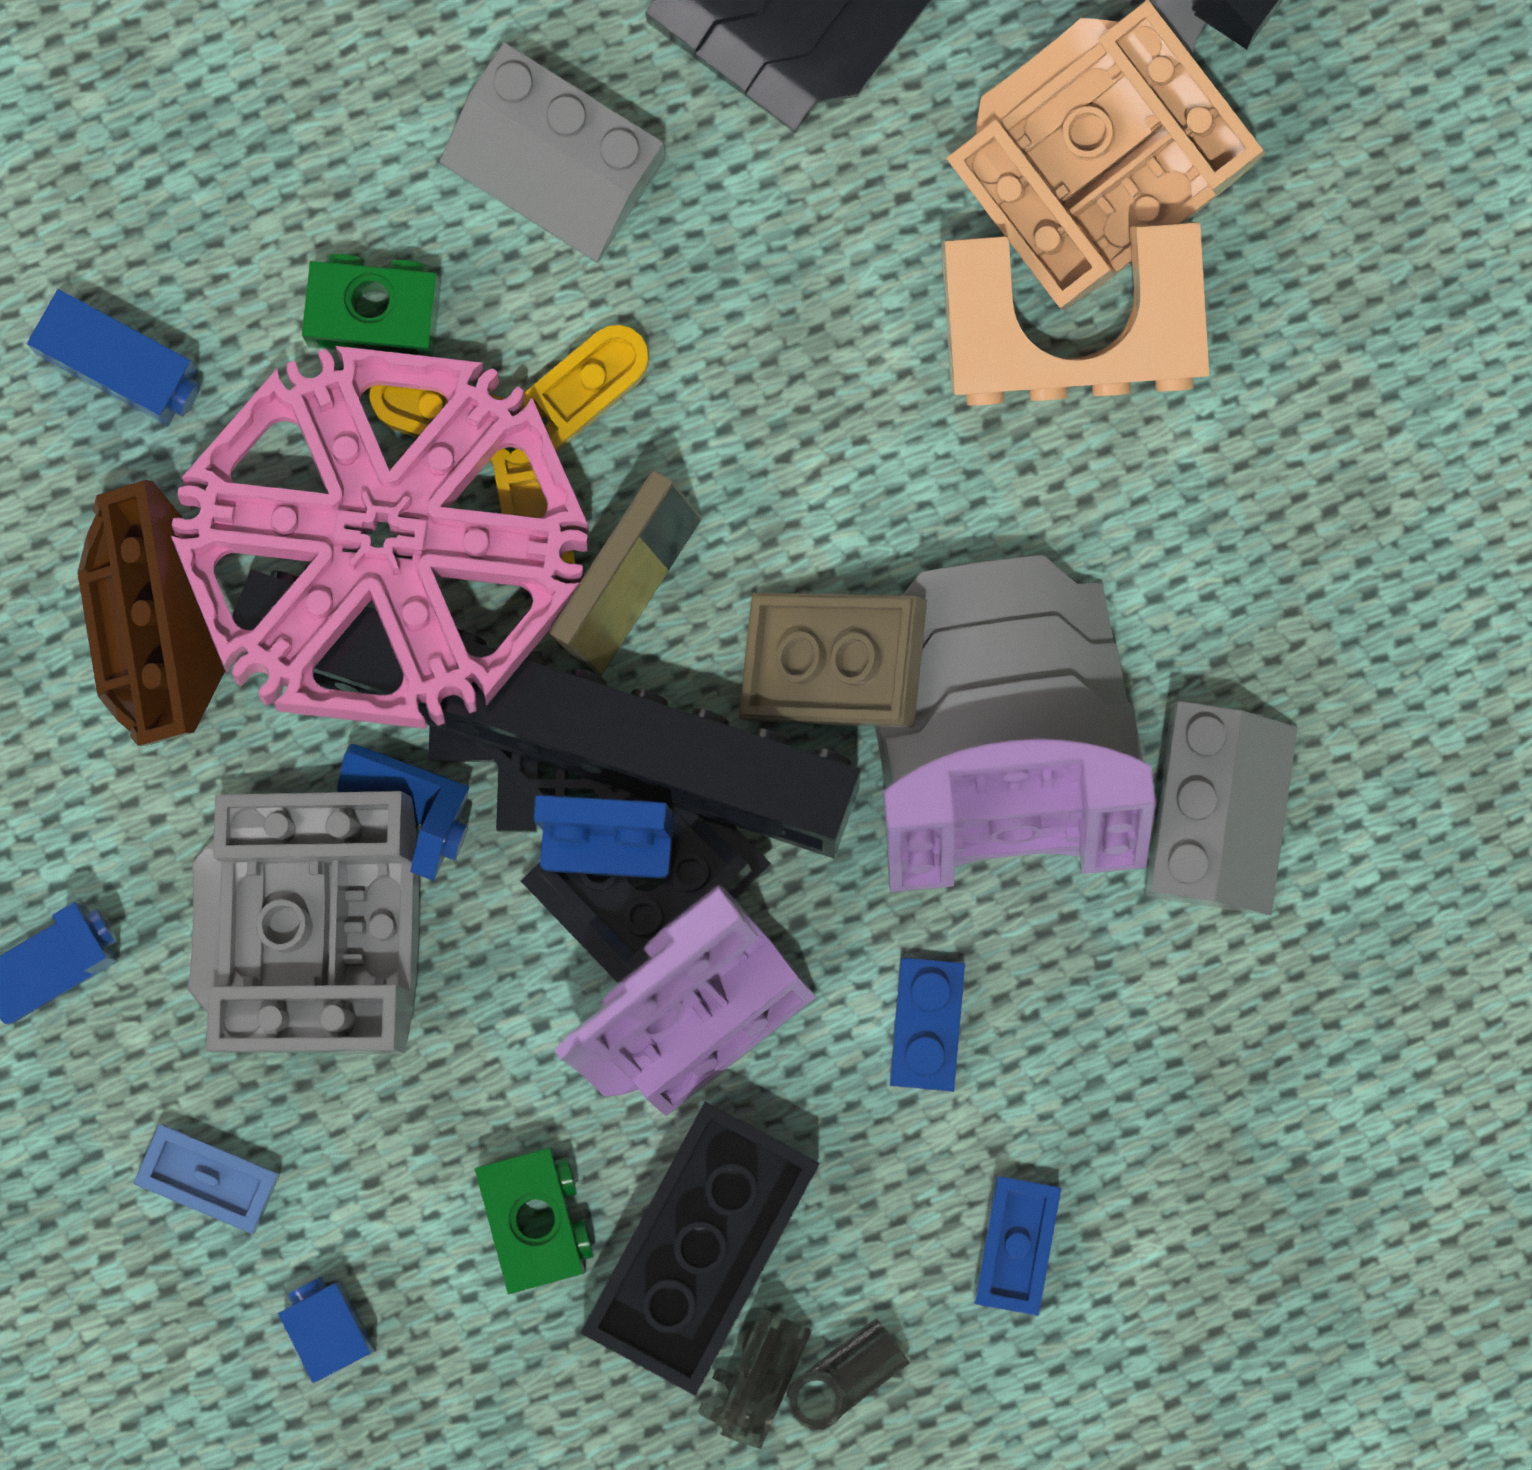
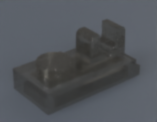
M762 1309L756 1323L749 1328L744 1337L742 1345L743 1354L736 1367L738 1370L737 1374L724 1369H717L714 1372L712 1378L717 1382L725 1384L728 1389V1395L723 1406L716 1407L701 1402L699 1407L700 1415L721 1427L720 1435L761 1449L813 1329Z

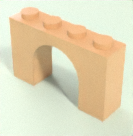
M1200 222L1130 227L1134 287L1133 307L1130 317L1118 337L1108 346L1091 355L1076 358L1057 357L1042 351L1028 339L1021 329L1013 305L1008 236L941 241L951 392L954 395L966 394L967 405L975 406L1004 403V391L1029 390L1030 401H1045L1068 398L1067 387L1092 385L1093 396L1130 394V382L1155 380L1157 392L1194 389L1193 377L1209 376Z

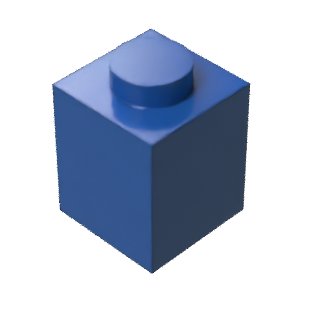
M319 1277L288 1293L287 1296L292 1306L277 1313L312 1383L377 1351L342 1281L327 1287L323 1278Z

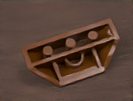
M142 480L96 495L93 512L96 516L86 535L77 574L97 696L115 719L131 732L130 737L137 746H148L195 733L225 673V669L171 537L180 538L174 533L172 527L173 518H184L152 480Z

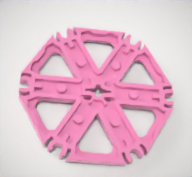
M336 346L338 357L344 364L343 370L336 371L332 355L326 349L318 351L323 369L320 375L315 378H305L299 373L295 361L287 363V375L292 387L289 391L280 381L278 369H276L182 477L184 486L179 487L177 494L180 504L195 506L201 510L193 519L173 518L172 527L174 533L180 538L171 537L226 674H228L232 665L235 664L232 675L235 683L239 686H242L254 673L263 672L267 674L269 679L258 692L261 702L266 706L274 703L275 709L278 712L427 729L425 719L418 709L419 703H426L431 720L439 726L445 723L440 706L443 698L449 695H457L465 702V707L469 714L477 711V701L471 685L475 682L484 693L487 705L553 626L584 577L582 565L565 563L561 560V557L570 550L588 552V523L533 399L531 398L527 407L523 409L525 395L524 390L519 386L506 399L496 400L492 398L490 394L499 384L498 372L493 368L484 372L483 363ZM478 379L477 385L474 387L473 384ZM375 385L430 390L441 393L448 403L389 471L360 403L362 394L369 387ZM288 421L300 428L327 494L233 483L232 472L270 426L277 422ZM506 447L518 448L526 454L548 504L547 511L542 518L449 508L493 455ZM378 522L389 523L391 534L397 535V538H386L382 548L373 547L371 537L364 534L365 532H375ZM239 553L311 562L254 630H244L235 624L215 577V566L223 556ZM395 556H396V557H404V558H413V559H412V560H410V559H401V558H395ZM435 576L520 586L530 592L533 597V604L529 612L493 654L487 657H474L466 652ZM372 600L403 672L401 687L396 692L385 696L322 688L313 678L316 665ZM283 686H286L287 688L281 697H279L282 693Z

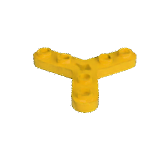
M623 325L606 326L593 334L524 392L525 403L523 409L527 407L532 398L541 419L547 418L549 420L545 428L556 453L637 386L644 378L649 365L647 345L642 336L632 328ZM375 385L370 388L369 394L372 410L382 424L392 430L415 438L421 435L448 403L447 399L439 392L404 387ZM490 394V396H491L492 398L496 399V400H503V399H505V398H502V397H499V396ZM505 448L497 451L488 463L493 464L502 514L542 518L547 511L548 504L526 454L520 449H516L512 453L508 452ZM574 550L565 552L561 560L568 564H575Z

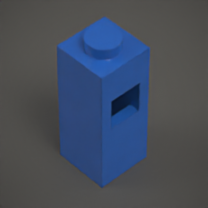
M59 289L55 292L26 343L42 359L166 426H169L175 414L181 417L187 414L200 390V383L195 381L199 371L191 360Z

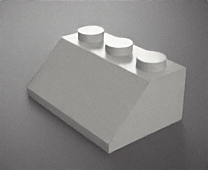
M503 42L470 92L439 162L450 171L598 264L665 162L664 142Z
M1177 701L1170 711L1144 897L1272 915L1297 726L1242 710Z

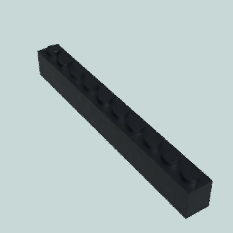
M250 570L232 614L235 624L244 630H254L298 577L279 570L271 571L270 575ZM365 607L318 662L313 672V678L319 686L330 690L382 696L390 695L401 687L403 672L377 610ZM457 629L466 652L474 657H487L496 651V649L487 647L486 641L471 632ZM532 652L487 705L485 695L475 682L471 684L477 701V711L469 714L461 697L457 695L446 696L440 702L445 723L438 726L431 720L426 703H419V712L427 725L835 859L859 791L861 769L851 766V760L840 753L827 749H816L815 753L807 752L790 746V741L786 737L766 729H755L752 734L729 726V721L725 717L709 710L694 709L691 714L668 706V701L665 698L648 690L633 689L630 694L607 686L608 683L604 678L587 670L573 669L569 674L548 667L547 662L543 658Z

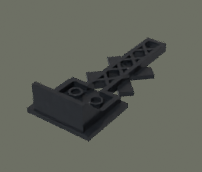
M532 652L543 658L542 652ZM429 725L428 760L430 762H495L498 765L497 832L537 833L538 825L534 822L536 795L545 796L542 792H555V797H568V792H595L601 799L664 803L618 787L612 792L605 783L579 775L581 779H568V771L557 767L556 779H539V763L542 762ZM667 804L674 814L670 874L667 878L663 879L658 887L650 891L635 889L631 884L630 876L548 872L541 868L540 862L520 882L619 984L651 958L644 949L662 929L715 887L720 885L737 900L772 866L735 826Z

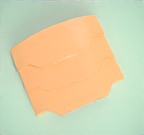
M1146 0L1119 22L1080 18L1031 60L984 94L980 100L975 136L946 159L1004 236L1009 237L1011 245L1058 307L1065 311L1132 263L1130 227L1185 223L1246 173L1266 153L1149 0Z

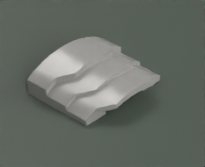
M1045 555L952 566L923 571L917 575L903 595L918 596L927 600L914 728L875 726L886 789L914 770L944 756L978 746L1007 741L1039 739L1086 743L1108 748L1144 762L1133 702L1128 703L1118 647L1117 643L1113 641L1103 583L1077 584Z
M401 791L215 795L214 839L192 863L193 932L188 991L208 1013L207 1052L405 1054L413 1013L419 943V875L410 872L417 844L411 796Z

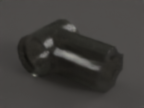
M875 1318L807 1371L797 1375L791 1381L785 1394L786 1409L790 1417L797 1424L812 1430L826 1429L834 1425L847 1411L903 1370L910 1362L889 1332ZM811 1381L825 1383L833 1394L831 1410L819 1419L807 1418L798 1407L797 1397L799 1391L805 1384Z

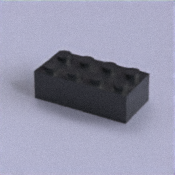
M705 1101L580 1334L696 1396L820 1163Z

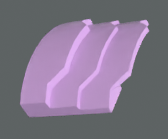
M1039 739L987 744L962 750L930 762L902 777L884 790L890 892L954 886V867L982 859L1041 853L1080 856L1082 874L1146 868L1155 810L1151 765L1108 748L1071 741Z
M718 885L662 929L644 949L651 958L622 980L601 1001L604 1007L571 1032L554 1051L562 1061L579 1072L604 1097L624 1095L640 1090L653 1106L667 1116L813 1001L816 996L758 924L723 887Z

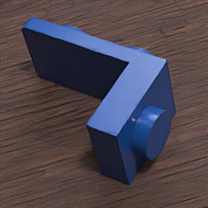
M350 744L344 754L337 791H401L411 796L415 822L422 824L419 832L410 872L434 881L444 858L455 861L464 843L469 825L461 822L469 786L388 757L383 753L375 752L356 744Z
M73 902L52 915L56 922L55 924L0 955V1019L4 1024L11 1025L118 962L110 948V945L117 942L116 937L98 909L90 912L86 906Z

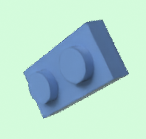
M159 1124L133 1184L248 1233L255 1234L280 1173L171 1127Z

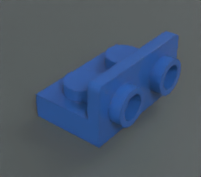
M536 795L534 822L543 831L540 866L543 870L548 872L662 879L669 876L674 814L666 803Z

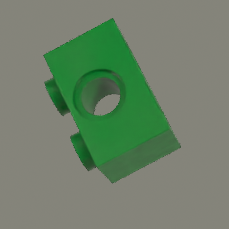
M347 254L327 255L326 262L310 261L302 337L309 348L336 350V346L433 357L441 284L437 273L427 272L428 266L426 264L410 260L390 261L389 268L364 266L365 260L363 258ZM372 291L386 294L389 297V305L380 316L365 318L356 312L357 303L364 294Z
M546 1148L474 1168L508 1295L586 1273L583 1260L593 1258L594 1254L585 1221L572 1222L566 1197L577 1195V1190L568 1157L556 1160L553 1148ZM532 1200L546 1202L552 1208L555 1215L553 1229L543 1238L528 1236L522 1230L519 1223L521 1209Z

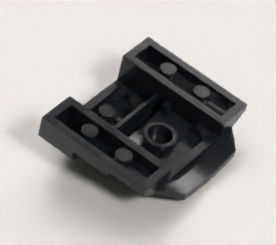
M653 0L646 11V22L792 132L796 133L818 103L858 97L933 0Z

